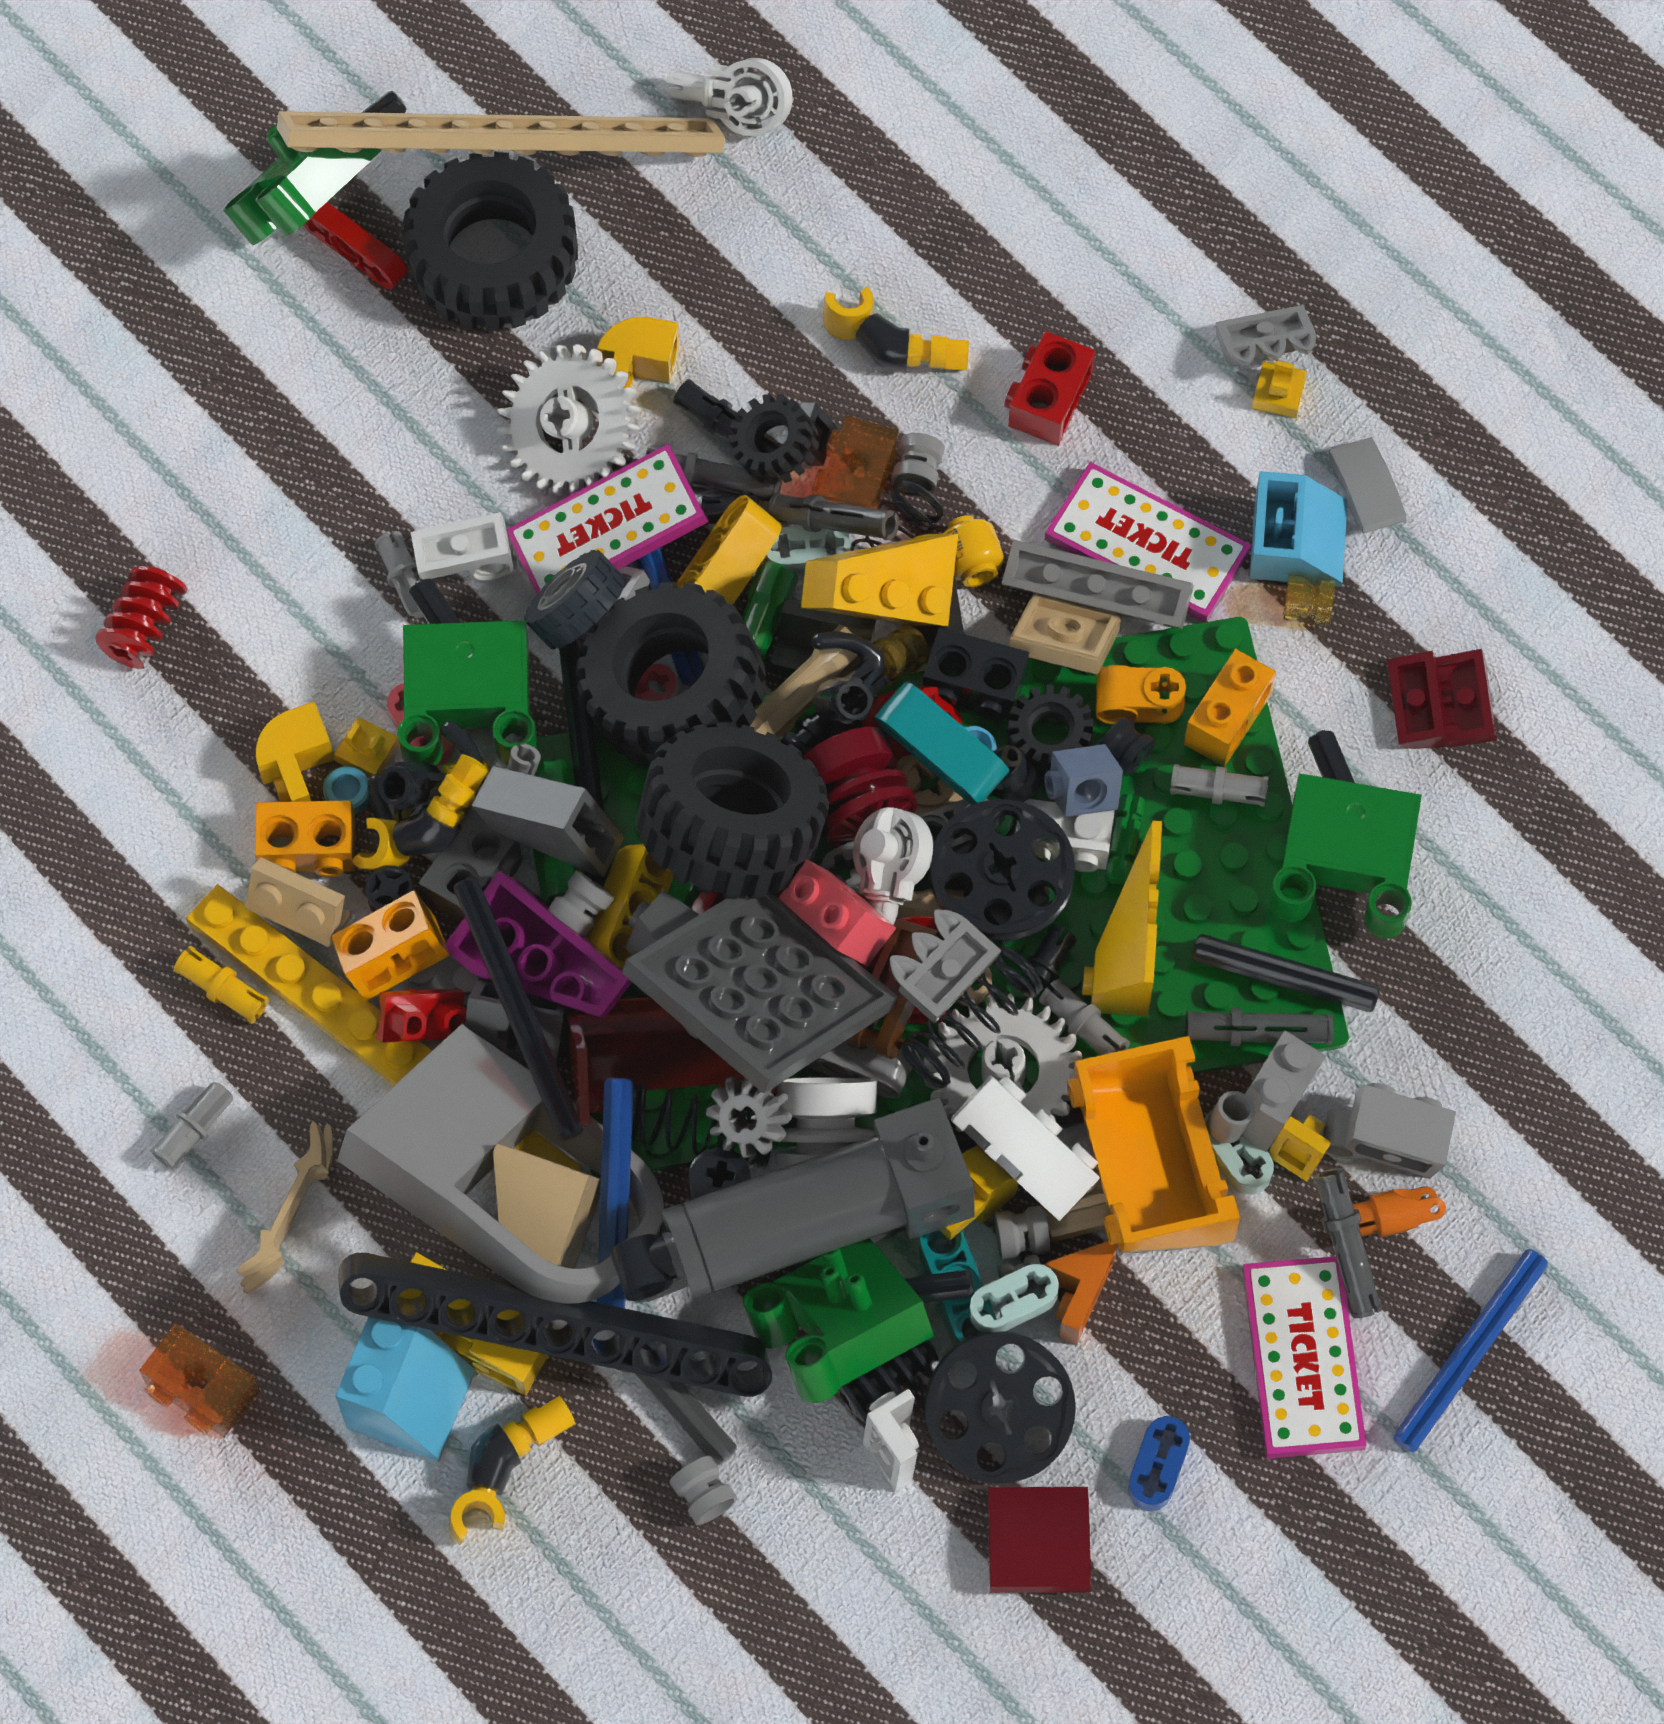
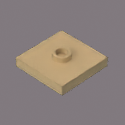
M1033 593L1009 638L1008 646L1028 651L1029 658L1098 675L1120 631L1122 615Z

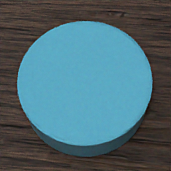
M350 766L333 770L328 774L323 783L325 801H352L354 814L362 812L370 802L367 776L361 770Z

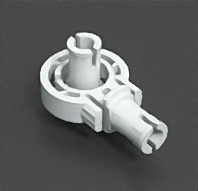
M749 58L730 66L714 64L711 66L709 74L717 76L710 77L671 70L666 80V84L674 85L673 88H665L667 98L702 102V105L707 107L714 106L706 110L707 117L721 119L733 132L749 137L759 136L777 129L788 117L794 100L791 85L785 73L773 62L762 58ZM754 68H756V69H759V70H761V71H763V72L753 71V70H754ZM768 75L771 79L767 80L764 78ZM748 113L751 114V115H761V116H760V117H759V116H758V117H750V116H748ZM775 114L772 120L763 127H753L750 125L766 120Z
M892 807L879 809L867 817L855 837L853 860L856 871L861 877L859 894L865 895V899L869 900V904L892 924L896 920L899 905L902 906L904 902L912 901L914 885L924 877L930 868L933 855V839L928 825L921 817ZM898 830H901L904 836L912 838L913 841L903 838L902 834Z

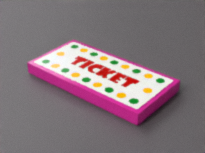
M668 443L506 529L538 595L554 575L584 553H588L591 550H599L619 570L706 524L708 520Z
M1089 462L1046 530L1044 539L1072 554L1193 583L1194 587L1187 614L1201 622H1208L1251 550V544L1092 462Z
M1336 1256L1243 1264L1242 1273L1266 1459L1365 1450L1366 1438L1346 1290Z

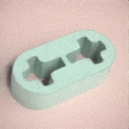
M802 526L782 527L780 535L764 560L765 563L767 561L780 563L796 574L805 573L806 561L831 556L826 553L824 548L825 541H834V545L837 547L836 554L850 551L851 539L849 534L845 532L822 529L815 533L804 530ZM780 544H788L790 557L780 558L778 551Z
M1210 1112L1206 1115V1117H1205V1119H1204V1120H1205V1124H1206V1121H1207V1118H1208V1115L1210 1114ZM1226 1114L1230 1119L1235 1120L1231 1115ZM1208 1131L1216 1163L1237 1191L1254 1195L1268 1187L1274 1171V1163L1268 1151L1265 1152L1243 1137L1233 1142L1235 1146L1232 1147L1230 1143L1217 1141ZM1242 1154L1250 1166L1256 1164L1262 1166L1258 1175L1259 1179H1255L1251 1174L1244 1177L1240 1174L1244 1164L1239 1155Z
M1032 1264L981 1287L971 1298L969 1311L971 1323L982 1333L1007 1331L1048 1311L1057 1300L1059 1282L1056 1274L1045 1265ZM1034 1279L1038 1285L1047 1284L1044 1298L1038 1299L1034 1293H1030L1020 1299L1018 1298V1295L1027 1291L1028 1280ZM990 1300L994 1306L1008 1300L1010 1301L1009 1304L1000 1309V1319L994 1320L990 1314L984 1316L980 1314L983 1311L984 1301Z

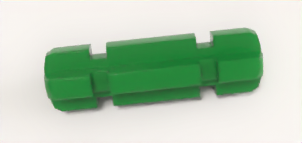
M1124 794L1120 797L1110 847V858L1108 859L1105 879L1108 883L1124 886L1132 869V862L1135 859L1141 828L1140 821H1142L1145 800L1140 796Z

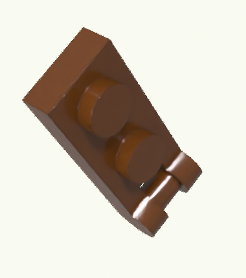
M896 918L893 924L896 930L885 943L872 972L876 979L898 996L895 1006L889 1013L882 1016L885 1020L880 1030L873 1028V1022L846 1040L849 1046L861 1050L870 1047L875 1049L877 1055L889 1059H894L900 1052L903 1041L902 1034L914 1009V1005L898 991L900 985L895 980L891 971L890 957L892 955L906 956L922 964L913 947L912 934L914 932L928 933L944 940L938 930Z

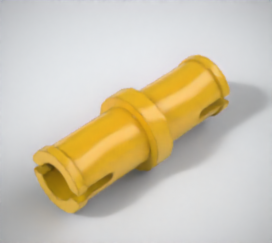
M193 946L187 947V950L182 952L174 965L173 971L206 991L207 999L213 1003L222 1002L246 1018L251 1024L260 1018L269 1003L267 996H263L236 978L237 973L229 966L225 968L220 967L196 951Z

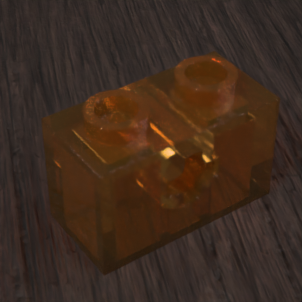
M846 415L841 431L834 429L831 433L826 451V456L831 458L826 470L819 468L813 483L812 495L822 496L827 502L877 509L898 454L899 430Z
M176 1323L139 1369L147 1385L144 1391L153 1400L166 1408L171 1403H174L187 1412L184 1419L205 1435H208L213 1430L225 1438L260 1392L254 1376ZM204 1379L206 1386L203 1390L197 1386H194L191 1390L189 1389L187 1384L190 1380L200 1383Z

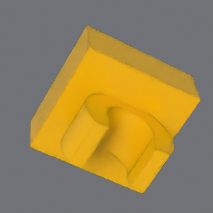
M1276 360L1275 364L1263 361L1252 409L1297 418L1307 371L1294 368L1292 363Z
M357 716L334 753L335 761L343 766L355 767L361 770L367 778L375 773L382 774L399 746L398 736Z
M1311 1114L1304 1123L1290 1116L1268 1153L1272 1160L1307 1182L1332 1143L1320 1135L1327 1124Z

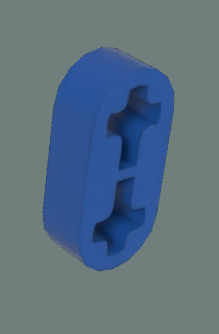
M1163 1416L1155 1419L1150 1423L1143 1438L1128 1486L1131 1501L1142 1510L1156 1511L1162 1509L1170 1501L1190 1441L1188 1428L1181 1420L1175 1417ZM1166 1430H1170L1175 1433L1174 1441L1181 1445L1180 1447L1171 1445L1166 1459L1157 1457L1160 1441L1153 1437L1154 1435L1163 1436ZM1152 1468L1161 1470L1158 1486L1165 1491H1155L1152 1498L1143 1495L1144 1487L1137 1482H1147Z

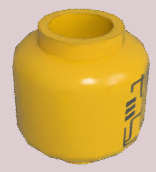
M970 515L953 519L948 524V529L942 534L958 533L954 569L955 581L963 583L966 587H978L991 582L997 577L998 570L1004 562V554L992 523L983 519H974Z

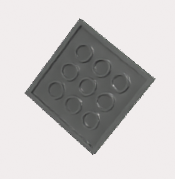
M770 891L762 898L749 899L748 895H740L737 899L727 898L626 959L622 971L623 975L762 1093L771 1090L889 1013L894 1008L898 997L854 959L832 947L783 903L775 894L772 895Z

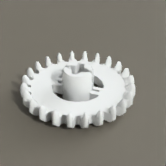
M578 344L573 346L572 357L569 350L562 345L556 346V359L547 351H539V356L542 360L541 367L532 361L525 360L523 363L527 367L530 376L526 378L518 374L511 375V378L519 386V391H502V394L513 402V406L497 409L500 415L511 419L509 424L496 429L501 434L512 436V439L507 444L501 445L500 448L508 453L518 452L516 457L510 460L509 466L516 469L527 466L525 472L521 474V479L530 482L539 477L535 485L536 488L544 491L554 484L552 491L556 495L564 494L568 485L570 492L574 494L584 488V481L589 486L599 480V475H602L604 478L614 473L611 467L613 463L624 467L626 460L621 454L622 450H634L635 444L628 439V435L637 433L640 430V426L630 422V418L640 413V407L629 405V401L636 396V389L632 387L623 389L628 380L627 372L618 371L614 375L617 366L614 359L606 358L602 364V353L597 349H591L587 358L585 348ZM577 388L587 391L596 401L600 414L598 430L593 440L585 448H583L582 440L590 434L594 418L588 406L578 401ZM542 428L547 434L562 439L563 453L554 450L545 440Z
M989 994L985 1011L1000 1026L1001 1033L997 1034L990 1031L976 1017L969 1005L970 1017L968 1018L961 1015L957 1009L952 1010L954 1020L969 1029L983 1046V1082L990 1075L997 1081H1000L1005 1075L1010 1079L1008 1069H1004L1001 1064H996L997 1057L999 1063H1003L1006 1068H1011V1080L1024 1092L1022 1085L1025 1079V1054L1021 1047L1023 1046L1037 1060L1039 1075L1038 1080L1032 1089L1026 1093L1027 1096L1021 1103L1034 1115L1042 1109L1055 1122L1056 1120L1052 1114L1059 1116L1069 1114V1105L1063 1101H1070L1067 1080L1074 1078V1069L1071 1068H1074L1075 1061L1082 1060V1053L1080 1051L1069 1052L1076 1044L1075 1034L1072 1033L1067 1037L1060 1038L1065 1030V1019L1060 1018L1056 1023L1048 1025L1051 1016L1050 1007H1044L1043 1011L1035 1016L1033 1015V999L1030 997L1026 1000L1024 1006L1018 1010V1015L1013 1016L1003 1008H998L996 1001ZM1008 994L1007 997L1015 1004L1013 994ZM1005 1002V1005L1008 1006L1011 1010H1013V1009L1009 1006V1004H1008L1007 1002ZM981 1014V1016H982L990 1025L993 1026V1024H992L983 1014ZM940 1022L938 1024L940 1037L945 1041L944 1043L964 1061L965 1069L955 1067L941 1053L934 1041L930 1039L928 1047L947 1068L951 1083L946 1088L935 1087L925 1079L924 1083L929 1088L939 1089L931 1093L930 1100L940 1097L942 1104H947L944 1106L948 1120H950L951 1116L976 1091V1088L970 1082L968 1067L970 1060L977 1050L969 1046L954 1028ZM962 1031L976 1045V1043L964 1031ZM924 1058V1064L927 1066V1068L931 1072H934V1075L942 1080L940 1074L934 1068V1066L926 1058ZM956 1126V1131L963 1132L960 1128Z

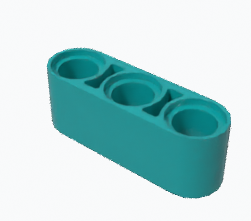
M907 681L902 684L874 716L876 723L890 737L971 805L983 802L1010 772L1007 765L994 752L926 694Z
M940 1230L920 1236L919 1256L926 1275L968 1270L971 1271L974 1280V1293L984 1286L962 1230L949 1240L954 1245V1248L945 1254L935 1253L928 1246L931 1241L937 1238L949 1240ZM972 1296L936 1302L953 1347L965 1340L963 1332L966 1329L974 1327L969 1316ZM990 1300L984 1301L983 1311L980 1313L981 1316L990 1314L994 1320H997Z

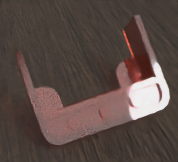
M651 997L619 999L605 1019L569 1007L566 1009L573 1098L580 1125L590 1124V1112H603L604 1082L609 1078H627L632 1080L633 1083H645L647 1086L646 1090L718 1085V1087L726 1088L725 1080L730 1076L736 1075L742 1081L744 1079V1076L699 1038L696 1039L691 1036L678 1020ZM776 1086L771 1091L774 1096H776Z

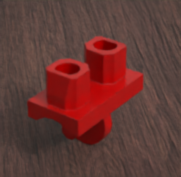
M408 988L403 991L380 992L381 1019L376 1039L382 1043L446 1039L461 1024L465 1026L467 1012L463 1008L465 992L459 988L430 990Z

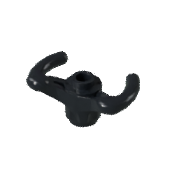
M839 631L817 633L811 639L814 649L848 650L857 654L860 658V663L844 678L829 679L822 683L814 694V708L819 718L829 724L830 735L833 737L851 729H857L859 723L869 716V711L874 701L872 691L869 688L884 671L885 658L882 651L870 641L855 634ZM792 732L783 734L781 738V743L786 746L792 744L801 751L802 756L812 749Z
M445 722L441 728L442 735L455 745L460 754L470 756L484 765L478 747L469 734L455 722ZM395 762L393 767L385 769L382 774L375 773L371 775L368 779L369 801L374 818L399 822L417 814L423 805L430 804L434 796H441L438 789L446 775L450 773H442L436 765L428 762ZM389 804L394 805V817L390 811Z

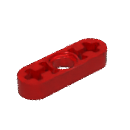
M328 202L319 208L303 225L312 235L386 289H393L408 273L406 265L394 251Z

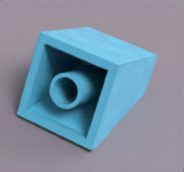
M368 1317L335 1397L347 1429L439 1462L476 1371L475 1368L431 1330Z

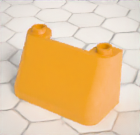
M1189 1036L1075 1061L1074 1078L1067 1080L1071 1105L1073 1108L1081 1107L1095 1160L1099 1162L1096 1166L1110 1214L1104 1216L1106 1235L1109 1244H1118L1122 1253L1216 1246L1235 1240L1240 1215L1234 1195L1226 1196L1228 1190L1226 1180H1221L1198 1099L1199 1084L1197 1080L1194 1081L1191 1066H1187L1188 1063L1195 1062V1055Z

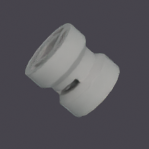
M923 433L904 434L900 439L898 455L901 459L894 466L891 482L908 480L933 493L938 482L936 466L942 462L945 450L942 441ZM897 487L899 490L904 491L906 493L918 495L911 490L905 489L903 487Z
M576 870L568 880L569 888L566 894L556 897L548 910L572 930L587 937L595 926V915L599 911L607 910L615 898L600 884Z
M1043 1205L1027 1207L1024 1213L1014 1214L1009 1210L994 1212L996 1240L1001 1260L1017 1258L1021 1252L1027 1251L1036 1255L1050 1253L1048 1223Z
M709 1455L689 1463L669 1481L677 1496L684 1497L689 1503L688 1513L696 1525H702L714 1520L730 1509L738 1500L731 1486L720 1481L718 1477L719 1467L712 1456Z

